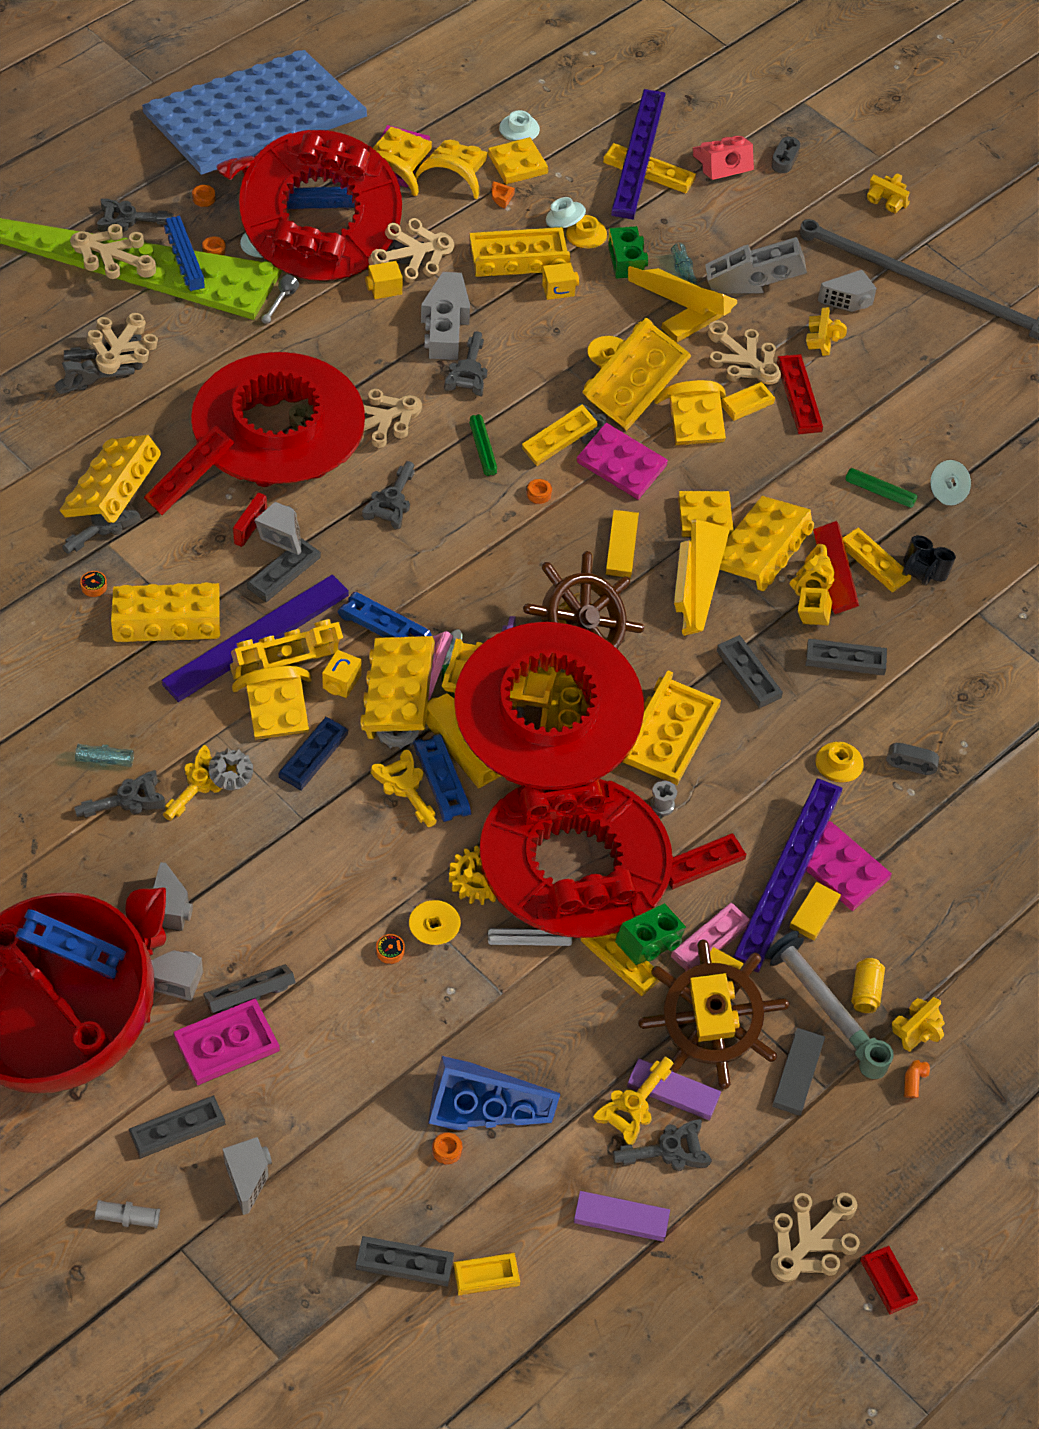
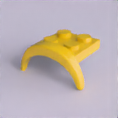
M390 127L373 149L385 158L392 170L407 183L412 195L417 196L419 190L413 171L432 149V141L407 133L401 129Z
M444 140L417 169L415 173L416 181L421 173L427 169L434 167L448 168L460 174L468 182L474 199H478L479 184L475 173L486 162L488 152L482 151L477 146H465L455 140Z
M708 380L680 382L666 387L654 399L655 404H659L668 398L670 400L675 445L725 441L726 436L720 397L725 398L726 392L719 383Z
M297 666L268 667L246 673L233 683V692H238L244 687L247 689L254 740L309 732L301 679L307 682L312 681L311 674L307 670Z

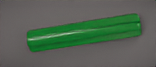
M480 414L472 415L469 418V424L483 472L486 476H494L497 474V464L483 417Z
M850 468L846 474L845 480L909 508H913L917 501V494L857 469Z

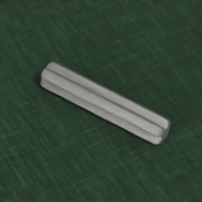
M489 928L488 944L570 946L573 941V937L559 936L537 928Z

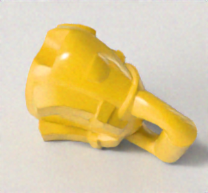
M817 544L806 557L804 565L796 573L797 576L790 581L789 584L794 589L796 595L800 596L801 587L829 589L835 580L833 578L834 569L827 556L825 545Z

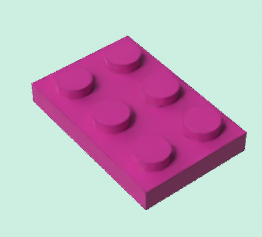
M608 423L604 424L577 456V463L637 500L641 498L668 463L666 458Z
M831 821L828 822L806 870L819 883L841 894L840 901L851 911H854L888 882L892 875L891 872Z
M256 998L173 1032L176 1043L197 1086L280 1051V1046Z

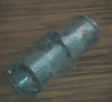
M679 243L681 249L679 251L678 245L675 244L671 248V253L675 260L674 267L676 272L679 273L681 279L696 284L697 279L692 269L693 262L692 259L688 258L685 245Z
M77 744L75 760L77 762L99 763L100 766L104 767L107 764L132 767L134 751L132 749L110 748L109 745L105 744L102 747Z

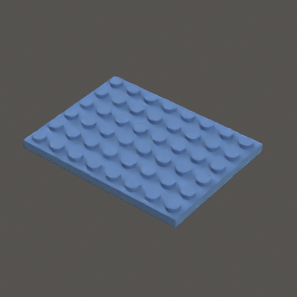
M298 50L290 55L274 58L272 61L264 64H256L252 68L233 72L231 75L223 78H215L211 82L202 85H194L190 89L174 92L170 96L153 99L149 103L142 105L143 113L201 175L216 170L217 164L225 160L244 156H256L269 143L286 134L305 130H330L367 117L366 107L305 50Z

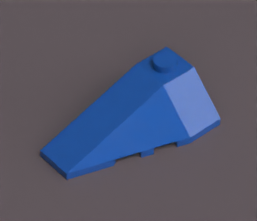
M442 1056L434 1081L428 1123L454 1130H467L468 1127L477 1126L492 1128L502 1124L529 1125L552 1123L560 1093L470 1062Z

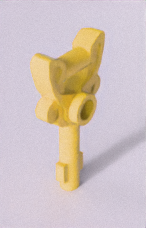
M203 745L195 758V764L188 763L184 767L189 786L176 800L171 799L165 805L166 810L163 812V816L167 820L171 821L175 816L180 817L186 810L185 805L197 792L208 793L211 790L217 793L222 790V788L213 783L208 771L203 768L204 766L209 768L210 760H212L210 750L206 745ZM225 763V772L233 771L237 774L236 764L231 766L228 763Z
M404 750L401 753L400 760L385 767L383 764L372 765L371 774L384 785L383 791L385 794L391 795L395 792L396 796L408 797L416 809L415 815L420 823L424 822L427 827H432L436 824L437 821L434 818L435 811L430 805L426 806L416 791L420 781L423 779V771L420 768H414L413 757L409 750ZM402 770H405L403 775L391 777L392 775Z
M666 1056L660 1062L656 1060L650 1068L652 1073L637 1092L626 1090L623 1093L620 1090H615L611 1093L612 1102L600 1108L594 1114V1120L600 1124L609 1122L623 1133L627 1145H633L640 1132V1125H648L652 1120L651 1113L648 1111V1102L645 1099L660 1080L665 1081L671 1074L670 1068L674 1063ZM618 1110L628 1112L633 1121L629 1123L615 1112Z

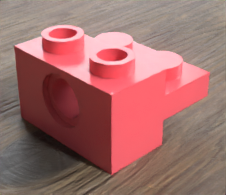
M743 136L725 137L721 141L704 142L700 146L692 148L693 157L702 163L703 173L712 180L754 170L753 144Z

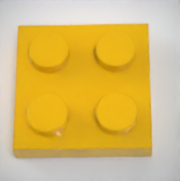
M530 137L488 148V156L506 185L548 174V165Z
M679 491L678 504L682 537H691V522L694 519L727 527L729 529L728 537L733 532V521L729 491Z

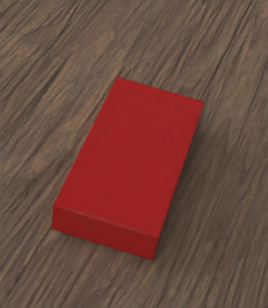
M258 492L234 525L233 537L235 545L244 546L257 528L255 519L267 509L266 495Z
M889 1245L861 1257L860 1261L889 1315L917 1304L919 1299Z

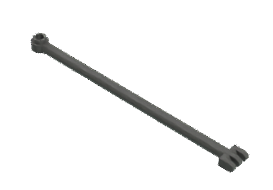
M806 219L801 223L799 233L804 240L811 241L814 238L1031 330L1029 336L1039 340V317L1037 320L825 230L815 220Z

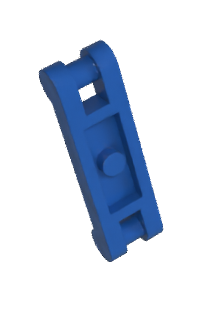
M353 592L348 598V603L343 604L338 610V614L342 619L346 621L351 620L384 638L408 637L409 634L415 637L432 636L431 632L425 627L358 592Z
M441 734L433 735L431 739L424 741L422 738L414 740L415 753L420 759L443 822L452 820L454 816L461 815L465 817L471 815L469 802ZM456 800L458 804L449 806L448 801Z
M27 910L24 916L26 921L23 928L18 929L16 938L95 971L106 978L115 980L118 973L116 970L119 961H123L126 951L37 911ZM37 924L46 927L42 936L34 933ZM101 952L108 955L105 964L97 961Z

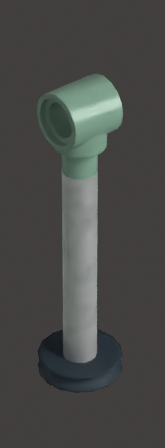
M798 931L790 932L780 938L767 951L765 959H771V966L782 962L787 964L855 1047V1055L860 1060L859 1069L861 1073L870 1079L882 1078L887 1073L894 1057L891 1046L884 1041L868 1037L797 951L804 942L803 937L798 938ZM871 1057L878 1058L881 1063L875 1062Z

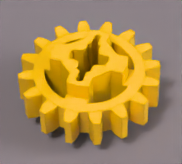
M475 846L474 852H470L465 848L463 857L456 854L455 862L450 863L449 882L452 883V891H459V899L461 900L466 896L469 897V904H473L475 899H479L480 904L484 905L486 898L495 902L496 897L489 888L482 872L479 847Z

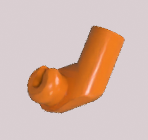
M914 1060L910 1064L904 1079L905 1098H919L920 1077L926 1078L929 1076L930 1065L928 1062Z

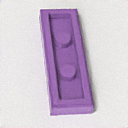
M638 1058L627 1088L637 1091L652 1073L650 1068L653 1064ZM671 1071L665 1081L660 1080L648 1096L710 1121L721 1091Z
M580 1191L574 1223L664 1242L670 1209Z

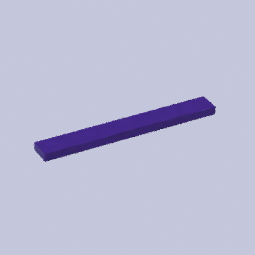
M643 90L611 216L632 220L635 218L665 101V92Z
M333 574L165 677L162 679V686L177 702L182 701L231 670L230 664L233 663L231 651L237 648L236 643L252 639L254 644L258 643L259 639L274 636L275 640L284 637L285 632L297 629L348 597L349 590Z
M819 778L816 779L736 949L733 958L742 963H745L752 953H758L761 956L760 963L754 969L755 972L759 973L765 961V955L771 948L843 790L840 786Z

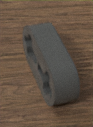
M790 136L782 138L773 154L771 166L774 171L787 173L792 169L799 154L800 141Z
M904 743L891 744L886 758L888 764L893 767L923 775L936 773L939 764V756L934 751Z

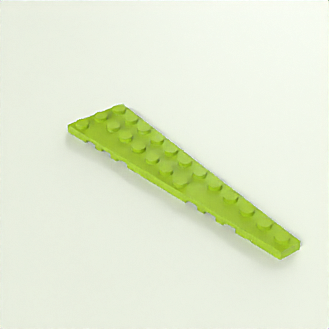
M0 218V244L85 269L83 255L77 253L70 243L72 235L80 231ZM121 238V239H119V240H112V239H110V240L102 241V242H100V243H102V244H107V243H112V242H116V241L125 240V239H128V238ZM144 242V245L140 248L121 250L137 257L142 255L151 256L156 263V273L151 277H141L137 274L136 266L113 258L114 263H117L120 267V276L116 279L254 320L282 273V270L273 266L268 261L260 262L194 251L204 276L205 288L190 291L188 285L185 286L184 275L180 273V264L177 265L176 254H173L172 247ZM91 250L92 255H96L99 262L98 269L93 272L106 275L105 265L100 253Z

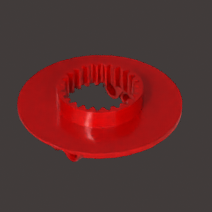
M305 130L279 137L255 156V162L249 165L242 180L239 209L245 233L254 248L264 259L290 275L308 280L329 281L350 277L369 268L368 259L374 250L383 249L387 252L394 240L386 236L385 230L390 223H396L400 226L402 195L398 180L391 166L371 146L352 136L335 131ZM322 177L323 182L332 179V184L335 185L340 182L341 189L347 188V195H352L351 201L355 203V215L352 217V222L348 223L347 229H341V235L336 232H320L318 229L310 226H297L294 221H289L290 215L287 213L289 194L294 193V187H300L301 181L307 184L309 178L317 182L318 178ZM390 229L392 233L396 234L394 229Z
M268 352L238 359L215 372L203 384L196 395L191 412V423L196 443L215 425L234 442L213 464L214 466L239 480L244 479L256 482L258 486L268 487L273 484L293 483L311 478L317 479L338 467L341 463H345L357 449L362 439L365 427V410L362 398L355 385L334 366L303 354ZM308 399V404L313 405L314 414H311V421H305V427L299 425L296 432L289 429L288 434L279 431L277 435H274L272 430H269L267 433H263V428L255 430L254 424H248V419L243 418V410H250L260 403L267 407L274 406L281 400L296 403Z
M535 622L506 629L485 641L473 652L460 672L455 689L454 708L458 727L465 742L488 768L505 777L506 780L518 785L544 790H559L591 783L605 776L622 763L631 752L639 737L644 716V698L639 679L633 667L625 656L610 642L589 630L574 625L557 622ZM539 667H542L545 672H548L549 668L553 667L557 673L564 669L565 675H571L579 689H582L583 697L589 706L586 710V716L582 715L580 717V724L574 721L572 729L563 726L561 732H558L555 727H552L550 732H546L543 726L535 730L533 723L525 725V718H517L518 711L512 710L513 703L510 701V691H513L514 683L520 682V675L527 677L528 670L537 673Z
M602 779L569 789L544 790L526 786L516 788L504 798H501L492 808L484 823L480 838L479 854L482 872L489 888L498 901L509 912L528 925L564 937L593 938L619 932L622 923L658 905L666 892L672 872V847L667 831L658 815L634 792L613 781ZM571 829H574L577 834L586 831L587 837L590 838L596 835L598 843L605 841L604 848L611 849L610 857L614 858V870L607 877L600 874H591L583 877L580 881L562 879L552 884L553 878H544L545 871L538 870L539 862L535 861L537 845H542L543 838L546 840L550 839L551 833L556 836L559 835L560 830H563L566 834H569Z

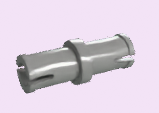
M98 1200L95 1212V1220L122 1223L123 1227H129L132 1224L157 1229L160 1217V1209L133 1206V1202L119 1204Z

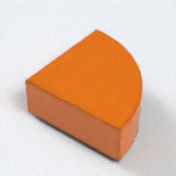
M493 181L492 198L497 205L506 209L514 196L515 188Z

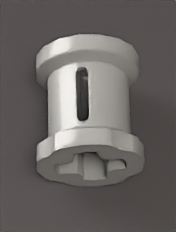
M669 781L657 782L652 789L654 796L651 799L650 807L659 816L670 815L674 811V800L677 796V790L675 785Z

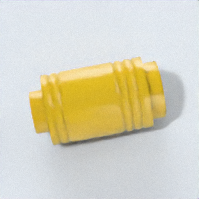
M865 958L856 964L851 1002L854 1005V1009L861 1013H874L880 1007L885 967L877 959Z

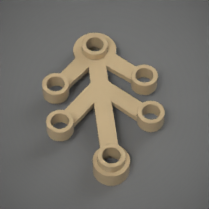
M412 218L407 223L406 230L412 235L417 234L428 241L421 243L401 232L398 224L390 223L385 230L386 236L389 239L399 241L407 247L387 252L383 249H376L369 256V265L412 257L408 267L402 272L403 279L411 283L418 276L417 269L424 254L433 252L430 261L423 267V273L429 278L434 277L439 271L438 264L442 256L449 255L453 251V239L446 233L434 234L422 227L420 220ZM411 224H414L417 229L412 228ZM390 229H394L396 234L392 233ZM428 267H432L434 272H431ZM407 272H411L413 277H410Z
M112 224L108 227V231L96 234L80 231L73 234L70 239L72 248L77 253L83 255L84 267L88 271H94L99 267L98 257L92 255L91 250L100 253L105 265L106 277L110 279L120 276V267L117 263H114L113 258L136 266L137 274L141 277H151L156 273V263L151 256L142 255L137 257L121 251L128 248L142 247L144 245V238L140 232L131 233L129 239L107 244L100 243L110 239L119 240L123 237L122 227L118 224Z
M132 313L126 318L125 329L118 339L111 330L112 321L109 318L100 317L97 319V330H90L88 332L87 342L93 346L98 354L96 364L99 371L105 374H113L120 368L121 364L145 363L148 361L149 350L157 348L158 338L153 334H146L143 336V340L129 342L133 335L144 333L146 322L141 314ZM103 336L111 347L110 351H107L102 344ZM134 351V354L120 355L122 352Z
M716 320L709 324L708 336L711 341L715 343L721 342L735 353L723 354L719 351L712 352L709 360L710 365L720 368L724 363L750 365L753 368H740L736 365L729 366L726 373V378L729 381L736 382L741 377L757 378L763 384L772 385L780 380L781 372L779 367L773 363L776 351L774 344L764 343L760 352L764 358V363L756 358V344L759 338V333L756 330L748 329L745 331V349L727 335L728 326L725 322Z
M379 389L370 390L368 402L371 405L378 406L381 404L393 408L386 410L364 405L365 416H370V418L365 419L364 431L379 425L378 430L372 434V444L377 448H382L387 444V433L392 419L401 415L400 421L394 424L393 433L397 438L407 437L410 420L417 417L422 410L421 400L411 395L398 399L384 396L383 392Z
M840 1193L836 1195L831 1210L812 1230L809 1216L812 1199L808 1194H797L793 1201V1209L797 1215L799 1244L792 1251L789 1239V1232L793 1224L792 1218L785 1213H780L775 1217L773 1229L777 1233L778 1253L773 1256L770 1268L778 1280L790 1282L798 1278L800 1273H824L825 1275L832 1276L838 1272L840 1260L836 1255L827 1254L822 1260H802L808 1252H843L847 1255H853L857 1252L860 1241L854 1234H845L842 1239H822L839 1220H849L854 1216L857 1209V1201L851 1194ZM800 1200L805 1201L808 1206L801 1207L797 1202ZM840 1201H847L850 1203V1206L844 1207ZM778 1221H785L788 1226L785 1228L780 1227ZM851 1241L855 1247L849 1248L844 1242ZM784 1261L788 1262L792 1267L786 1269L781 1263ZM825 1262H833L835 1268H828Z

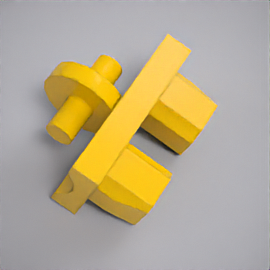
M898 173L893 178L886 175L884 179L873 174L870 179L867 200L878 204L883 197L888 200L885 204L886 209L896 214L902 207H908L910 192L905 190L907 185L901 183L902 175Z
M829 307L822 308L821 315L809 316V329L811 333H808L806 337L809 350L821 349L822 356L830 355L831 341L837 342L847 334L845 324L838 319L834 320V322L829 319Z
M933 997L929 1002L917 998L911 1003L909 1008L910 1015L913 1016L910 1020L903 1016H898L892 1021L893 1033L902 1039V1045L905 1050L910 1052L921 1041L926 1043L930 1039L934 1042H939L944 1037L941 1027L945 1022L939 1011L941 1000Z

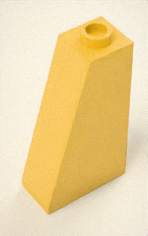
M446 693L429 700L426 714L427 726L435 735L441 734L448 752L479 789L501 777V775L488 768L465 742L456 720L454 698Z

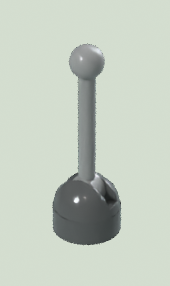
M283 275L279 281L278 288L280 294L268 313L262 316L261 320L264 324L271 322V316L283 297L293 295L299 288V282L293 276Z

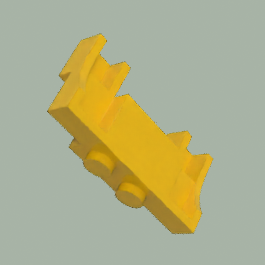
M330 619L314 623L315 628L307 632L300 633V629L285 632V637L276 640L274 636L259 639V642L254 644L252 639L236 643L237 648L231 651L233 663L230 664L233 679L237 680L242 675L258 669L291 666L335 654L339 641L343 638L339 622L331 624Z
M455 639L450 663L442 683L445 691L455 693L462 668L473 652L482 645L481 642L473 645L463 643L461 639ZM539 667L537 673L531 670L529 672L528 670L527 677L520 675V682L514 683V689L510 691V701L513 703L512 709H516L517 706L525 707L526 705L550 709L554 688L558 685L561 670L557 673L553 667H550L548 672H545L542 667Z

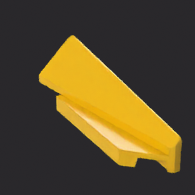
M631 266L628 267L629 282L702 315L710 310L724 317L737 304V299L701 288L659 268L641 270Z
M694 519L691 522V541L688 540L680 543L674 605L676 612H683L684 615L682 634L684 636L704 630L729 535L727 527Z

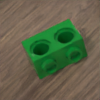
M638 227L609 228L608 249L615 279L628 278L629 266L641 270L648 267V254L643 252L644 238L639 235Z
M664 903L622 923L615 942L632 962L638 965L645 961H653L659 954L667 950L673 951L678 948L682 943L681 938L686 926Z

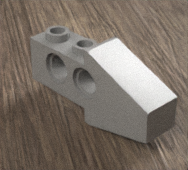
M797 237L755 250H750L749 245H744L705 264L711 290L721 294L764 293L763 286L807 273L804 254Z
M442 272L422 303L421 323H426L425 331H430V334H425L424 348L429 349V359L458 360L460 325H469L470 302L462 273Z

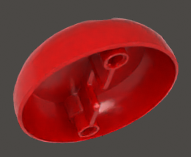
M62 892L29 898L0 913V1085L26 1093H53L72 1089L86 1084L107 1072L135 1044L150 1013L154 996V969L150 954L141 935L131 921L114 906L93 896ZM27 910L37 911L126 951L123 961H119L116 970L118 973L115 980L106 978L95 971L16 938L18 929L23 928L26 921L24 916ZM37 924L34 933L42 936L46 927ZM101 952L97 961L105 964L108 955Z

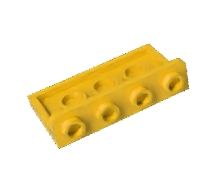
M563 227L469 233L475 277L542 273L543 266L570 263L571 260L570 252L567 251Z
M645 318L635 325L632 334L627 340L622 341L618 345L615 354L603 362L596 376L586 382L582 393L589 402L627 431L689 360L691 355L654 326L648 318Z
M128 436L107 440L103 444V449L98 456L91 461L89 469L79 478L77 486L65 498V503L60 508L63 516L66 518L102 514L108 523L115 522L161 455L159 448L150 436Z
M761 496L728 537L719 570L755 580L757 589L765 591L773 583L779 571L787 565L794 552L799 550L805 538L812 533L814 522L812 521L811 509Z
M219 583L113 586L111 614L113 640L116 642L219 638Z
M433 636L375 638L374 649H370L369 653L371 670L367 671L366 676L369 688L368 692L364 693L363 699L366 710L365 714L361 715V729L366 731L368 739H375V732L425 730L435 646Z
M668 670L664 677L660 676L654 687L655 694L653 697L648 696L645 701V712L639 737L631 752L622 763L678 785L717 713L721 700L672 680L673 672Z

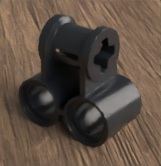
M913 536L903 559L906 565L902 574L905 576L909 574L921 580L925 586L931 579L945 581L952 569L956 555L945 547L933 548L932 541L927 537Z

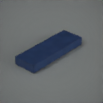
M325 717L279 771V778L302 791L347 737L348 729Z

